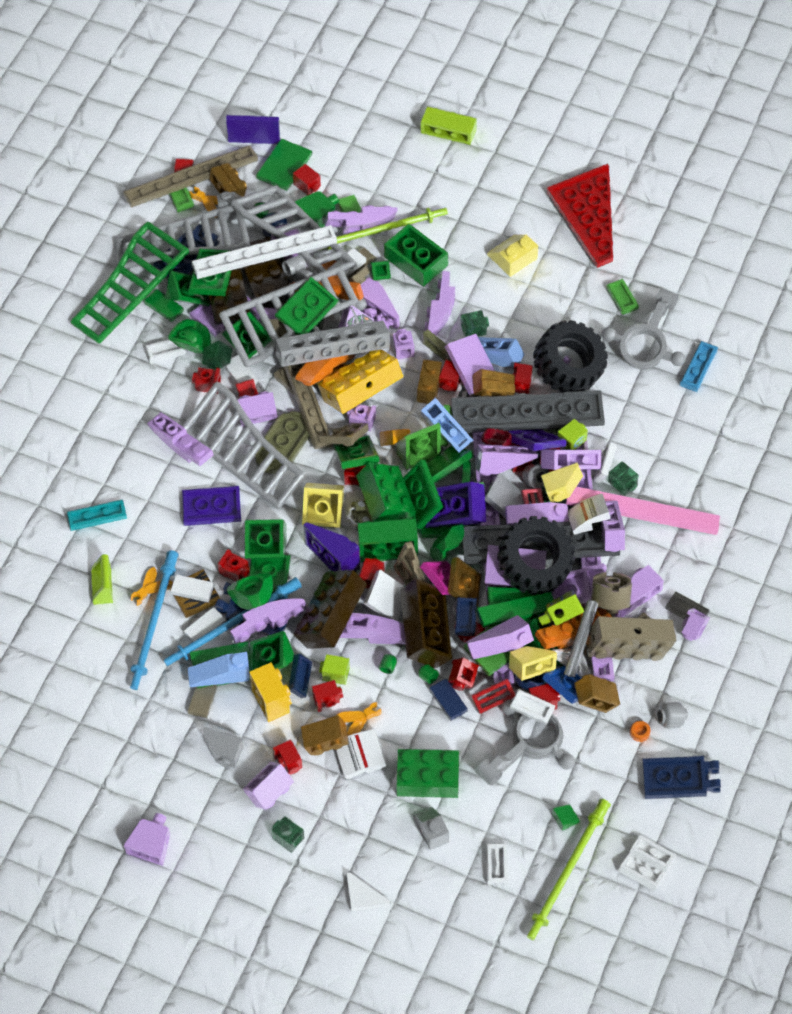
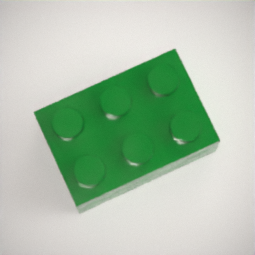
M407 224L384 244V258L423 287L448 267V252L411 224Z
M369 462L356 475L373 522L401 520L403 518L411 519L416 513L399 466Z
M403 518L401 520L365 521L358 523L360 563H364L365 558H376L380 561L397 560L404 544L407 542L413 543L418 558L416 519Z
M398 749L397 797L458 798L459 750Z

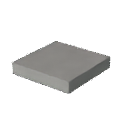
M501 473L496 474L485 494V501L506 518V506L524 504L522 491Z

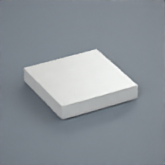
M378 570L375 573L364 604L382 617L398 621L402 611L400 589L404 586L383 571Z

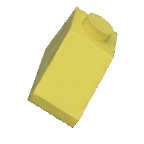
M578 462L541 475L550 502L553 503L569 498L583 477Z
M526 646L510 652L509 668L523 681L555 670L557 653L552 650Z

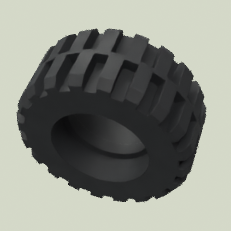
M564 320L553 324L539 339L533 352V358L535 359L533 362L534 367L538 368L537 374L539 377L542 376L543 382L546 385H551V389L555 391L557 389L560 390V393L590 389L602 376L604 369L607 367L608 353L604 351L606 349L605 343L601 342L600 335H596L593 332V328L586 327V324L582 322L578 324L576 321L569 320L567 323ZM558 347H567L574 350L581 358L583 368H574L566 364L558 353Z
M530 516L529 520L522 518L518 523L512 524L501 540L497 553V560L500 561L498 568L500 571H504L502 574L505 580L509 579L511 581L509 585L513 588L515 586L519 587L520 592L530 591V595H536L538 591H540V594L548 593L549 590L557 589L559 584L561 585L565 581L575 561V556L573 555L575 553V546L570 545L573 540L570 535L566 536L567 530L563 526L561 528L558 527V522L555 520L549 522L547 521L548 518L543 516L541 519H537V516ZM530 541L543 544L552 554V566L542 570L529 567L520 557V545Z

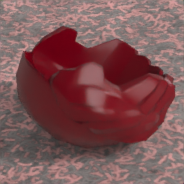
M487 428L481 437L484 445L510 446L512 444L511 433L503 429Z

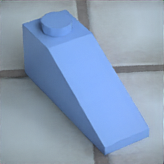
M478 337L490 362L501 367H514V364L520 363L525 355L517 339Z
M436 398L421 410V415L431 426L440 423L441 436L458 453L473 441Z
M247 652L226 654L189 667V686L199 687L249 681Z

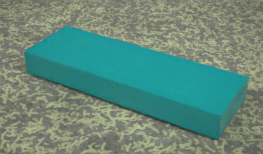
M123 499L67 512L71 531L127 519Z

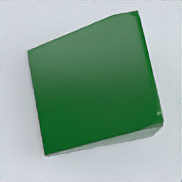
M389 261L371 262L372 278L374 281L391 279Z
M571 805L556 807L552 810V815L562 831L580 823Z

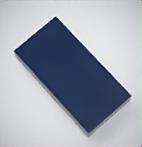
M457 598L456 636H475L477 598Z
M299 653L294 655L288 688L290 692L298 697L305 698L308 691L312 661Z
M447 679L429 687V691L450 721L468 712V708Z

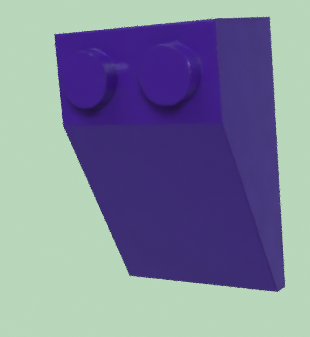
M465 482L436 488L443 508L426 524V528L452 527L459 524L464 526L486 522L484 484Z
M308 522L304 524L305 545L330 571L354 570L357 572L360 569V549L354 541L351 542L346 536Z

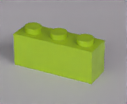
M428 106L421 120V133L471 145L477 131V118Z

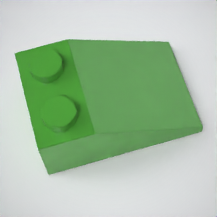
M440 423L407 435L396 443L397 455L406 471L413 468L419 460H426L428 462L441 453Z

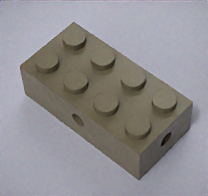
M598 616L591 626L586 647L588 657H596L597 659L606 657L617 660L631 658L633 660L651 659L652 661H659L664 658L677 640L673 620Z

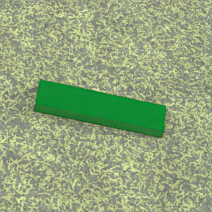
M551 592L479 607L476 612L482 627L485 628L499 625L517 615L522 619L538 616L547 611L545 605L553 601L554 598Z

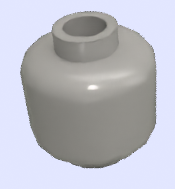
M537 463L529 464L523 470V481L529 487L542 489L545 486L541 475L549 473V470L541 469V465Z
M665 702L657 709L656 718L658 723L664 728H680L684 725L685 720H687L688 712L680 702Z

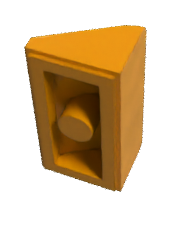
M397 429L380 432V446L394 445L408 435L410 430Z

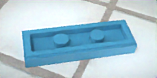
M703 341L700 342L680 382L681 387L698 392L718 351V347Z

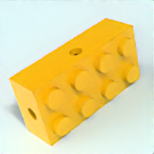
M380 349L369 351V353L355 359L348 366L340 368L333 375L325 377L323 381L318 383V387L324 402L344 414L403 378V374L398 360Z

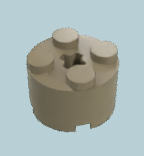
M607 572L598 573L593 577L591 600L598 603L597 608L606 609L610 614H616L618 610L629 608L632 593L631 578L613 572V576H606Z

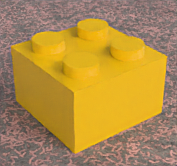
M272 663L250 671L252 692L267 721L271 722L289 714V705L292 704L289 697L291 693L288 686L282 684V676L279 669H275Z

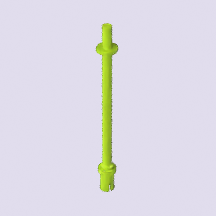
M446 207L434 211L426 208L423 214L337 236V244L424 220L432 223L433 218L447 215L448 211Z
M599 799L594 811L588 815L589 824L540 913H533L532 919L535 922L527 934L528 939L534 941L540 928L548 926L549 921L546 918L595 828L601 826L604 822L603 818L611 806L607 800Z

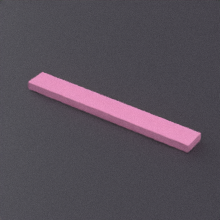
M576 487L571 496L566 500L567 505L575 506L587 498L603 493L605 501H618L621 516L717 535L719 529V515Z

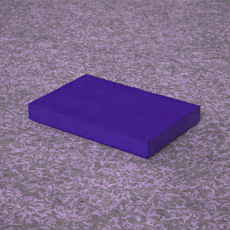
M226 116L229 143L278 144L281 140L279 117Z
M541 429L508 431L511 433L513 443L532 451L566 447V440Z
M239 486L182 490L184 526L241 522Z

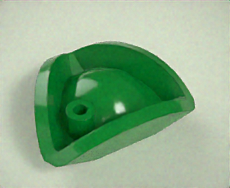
M182 320L172 329L168 336V339L175 345L191 352L208 354L210 352L211 337L209 330L204 324L195 320Z
M463 524L448 528L434 541L430 547V556L435 561L440 562L444 560L446 552L460 545L464 537Z
M262 573L237 580L227 588V592L231 599L243 609L250 610L263 606L272 595V575Z

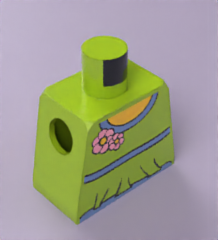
M572 589L545 605L547 611L539 614L538 618L542 626L552 621L557 626L583 613L584 609ZM556 609H562L561 613H554Z

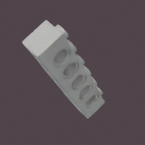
M383 320L275 339L276 355L282 367L390 348V332Z

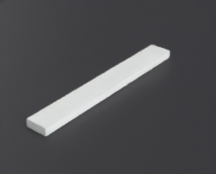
M330 225L192 261V266L197 279L331 245L337 243V238Z

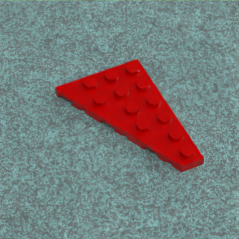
M608 163L547 187L548 195L595 266L599 268L613 262L611 190Z

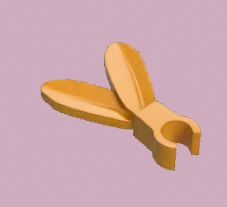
M194 187L196 194L190 191L191 198L202 202L207 211L217 209L215 206L218 205L217 196H206V193L202 192L198 187Z
M155 567L147 571L143 587L131 594V601L135 597L140 598L137 600V606L142 603L148 594L158 592L161 581L155 582L157 576ZM169 580L168 585L172 584L173 581Z
M373 702L363 711H346L337 714L345 723L353 722L347 731V736L360 733L367 720L381 715L382 710L380 708L378 711L372 710L378 706L377 702Z

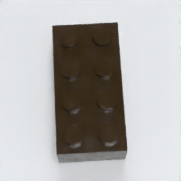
M269 236L250 242V246L272 240ZM279 258L241 268L253 299L290 285ZM288 294L278 297L282 306L290 299ZM271 300L262 304L263 308L275 309Z
M240 268L231 271L225 296L209 295L215 325L223 324L219 316L220 312L248 301ZM239 314L230 316V322L239 320Z
M354 570L326 572L317 590L314 592L311 602L306 607L301 621L297 624L293 635L307 649L335 648L367 583Z
M415 579L400 589L407 658L422 664H428L433 668H438L452 659L446 595H442L434 585Z

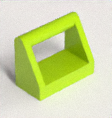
M103 554L91 567L94 605L113 603L110 560L107 554Z

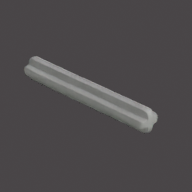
M588 600L564 671V674L567 676L575 677L598 607V603Z

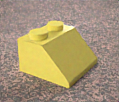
M514 234L487 252V255L511 277L538 259V245L527 234Z
M306 483L303 497L302 525L308 522L316 526L340 528L344 503V485Z

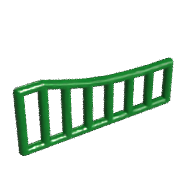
M145 222L133 234L125 252L106 282L71 319V324L96 343H102L189 253V249L152 223ZM149 230L180 252L172 259L143 239L142 236ZM136 243L163 260L167 265L159 271L132 251ZM128 259H131L154 275L155 278L148 284L124 266ZM121 273L143 290L137 296H134L114 281ZM109 288H112L130 301L125 309H122L104 296ZM98 301L118 314L112 322L92 309ZM86 314L106 327L99 335L80 322Z

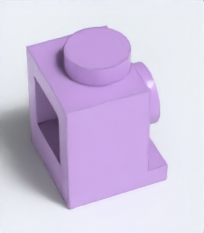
M399 329L396 333H393L396 359L415 357V346L411 331Z
M359 404L347 412L349 423H368L369 431H371L376 419V406L372 405V407Z
M692 608L687 612L690 616L684 619L682 623L684 628L681 632L683 633L682 636L690 641L701 637L710 619L709 616Z

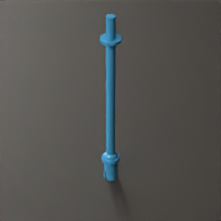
M173 550L167 551L164 565L161 566L160 571L163 576L137 665L131 666V672L134 673L130 686L132 690H138L141 676H145L148 673V669L144 667L170 576L175 575L176 572L175 565L179 554Z
M294 577L282 586H276L277 589L272 593L267 603L277 599H287L289 594L302 588L297 577ZM244 610L184 648L181 645H177L179 651L164 659L163 662L166 666H169L182 657L187 661V654L243 621V614L250 610Z

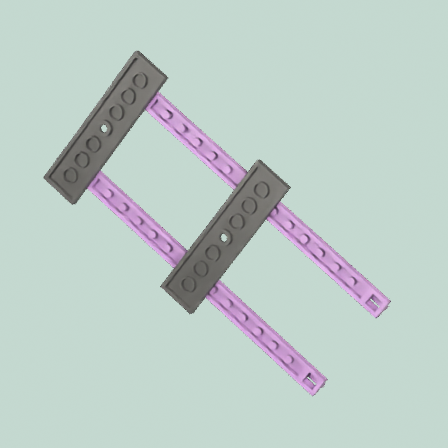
M601 390L451 398L452 417L466 433H472L474 460L476 459L478 444L484 445L481 437L487 428L503 429L504 431L563 428L573 419L584 424L585 427L605 425ZM529 409L531 412L526 413L524 410ZM587 441L576 450H588ZM475 467L476 483L484 482L486 494L495 474L489 476L482 475ZM581 469L583 477L576 487L593 490L591 469ZM485 502L486 522L480 523V526L464 527L463 537L464 562L466 564L483 563L484 576L488 545L499 546L506 531L511 526L500 525L499 512L487 502ZM570 521L558 522L557 526L560 528L563 526L567 530L566 536L570 535L573 540L570 545L575 546V553L573 555L575 558H580L581 569L601 564V557L620 556V550L617 552L605 551L600 521L591 523L593 530L573 534ZM530 541L521 544L519 547L522 549L547 551L546 560L553 559L549 549L541 543ZM485 584V587H486V599H487V588H488V587H506V586H496V585H487V584ZM591 657L593 676L614 681L612 658L597 659L596 657ZM508 662L493 673L494 684L504 680L506 673V678H508L511 687H514V673L509 668ZM505 684L499 688H506L507 685Z

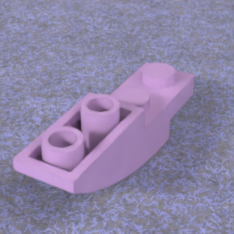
M367 205L362 207L360 213L355 211L348 213L331 211L327 213L324 220L325 227L330 225L332 227H342L343 234L352 233L386 224L394 219L398 210L397 207L391 206L374 207Z
M443 271L442 278H438L440 293H436V300H432L431 307H427L429 322H425V331L428 329L436 336L447 323L454 306L455 287L449 286V271Z
M162 412L147 423L151 430L168 447L188 463L192 461L201 466L214 455L210 448L187 434L183 426Z
M283 599L251 609L243 614L244 623L230 631L232 640L235 644L239 641L244 642L252 633L265 629L268 623L272 629L284 626L290 618L298 617L304 613L306 609L305 600Z
M352 613L340 638H368L370 644H405L404 623L376 615Z

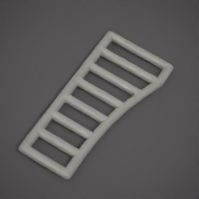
M277 185L231 201V206L242 217L260 226L278 239L287 237L284 233L308 225L313 230L321 228ZM273 193L280 197L247 210L241 206ZM283 204H287L291 208L263 219L255 216L257 213ZM295 214L301 218V220L279 228L270 225V223ZM337 243L298 253L318 273L326 271L321 264L340 257L346 262L338 265L342 267L343 271L356 266V261ZM329 246L335 251L317 259L310 255V253Z
M231 205L156 226L164 232L167 231V234L174 239V229L184 226L189 249L187 255L198 254L199 249L233 251L250 246L245 219ZM233 211L236 212L242 242L236 244L231 243L225 217L226 213ZM218 216L225 246L213 245L208 222L209 218ZM201 221L207 247H195L191 228L192 223ZM148 230L142 238L149 236L151 244L159 249L157 235ZM134 233L114 240L118 262L124 253L122 244L130 242ZM136 243L134 253L148 263L161 260L154 254L143 257L141 246ZM170 245L171 251L164 253L174 258L180 251ZM131 260L126 262L124 267L130 269L139 265Z
M336 266L311 276L317 282L321 281L323 287L337 298L328 280V277L337 274L349 297V300L341 303L338 302L324 318L358 303V299L341 266ZM310 277L220 312L219 316L245 367L265 361L276 351L275 339H278V336L262 304L271 300L278 312L282 307L278 297L288 294L291 298L295 294V290L300 289ZM252 307L256 308L273 342L266 351L245 311ZM237 313L259 354L250 359L229 319L230 316ZM283 324L287 333L281 338L296 335L291 328Z
M220 382L213 384L182 425L186 429L187 434L212 450L214 454L212 458L276 509H280L305 477V473L289 461L263 437L241 407L234 393ZM219 391L225 398L198 434L195 435L189 430ZM231 403L236 412L211 445H207L202 439ZM241 418L246 427L225 455L221 456L216 452V449ZM251 433L257 441L239 465L235 467L229 461ZM263 446L269 454L249 478L243 471ZM275 458L282 465L263 489L256 482ZM287 470H290L296 476L277 500L270 493Z

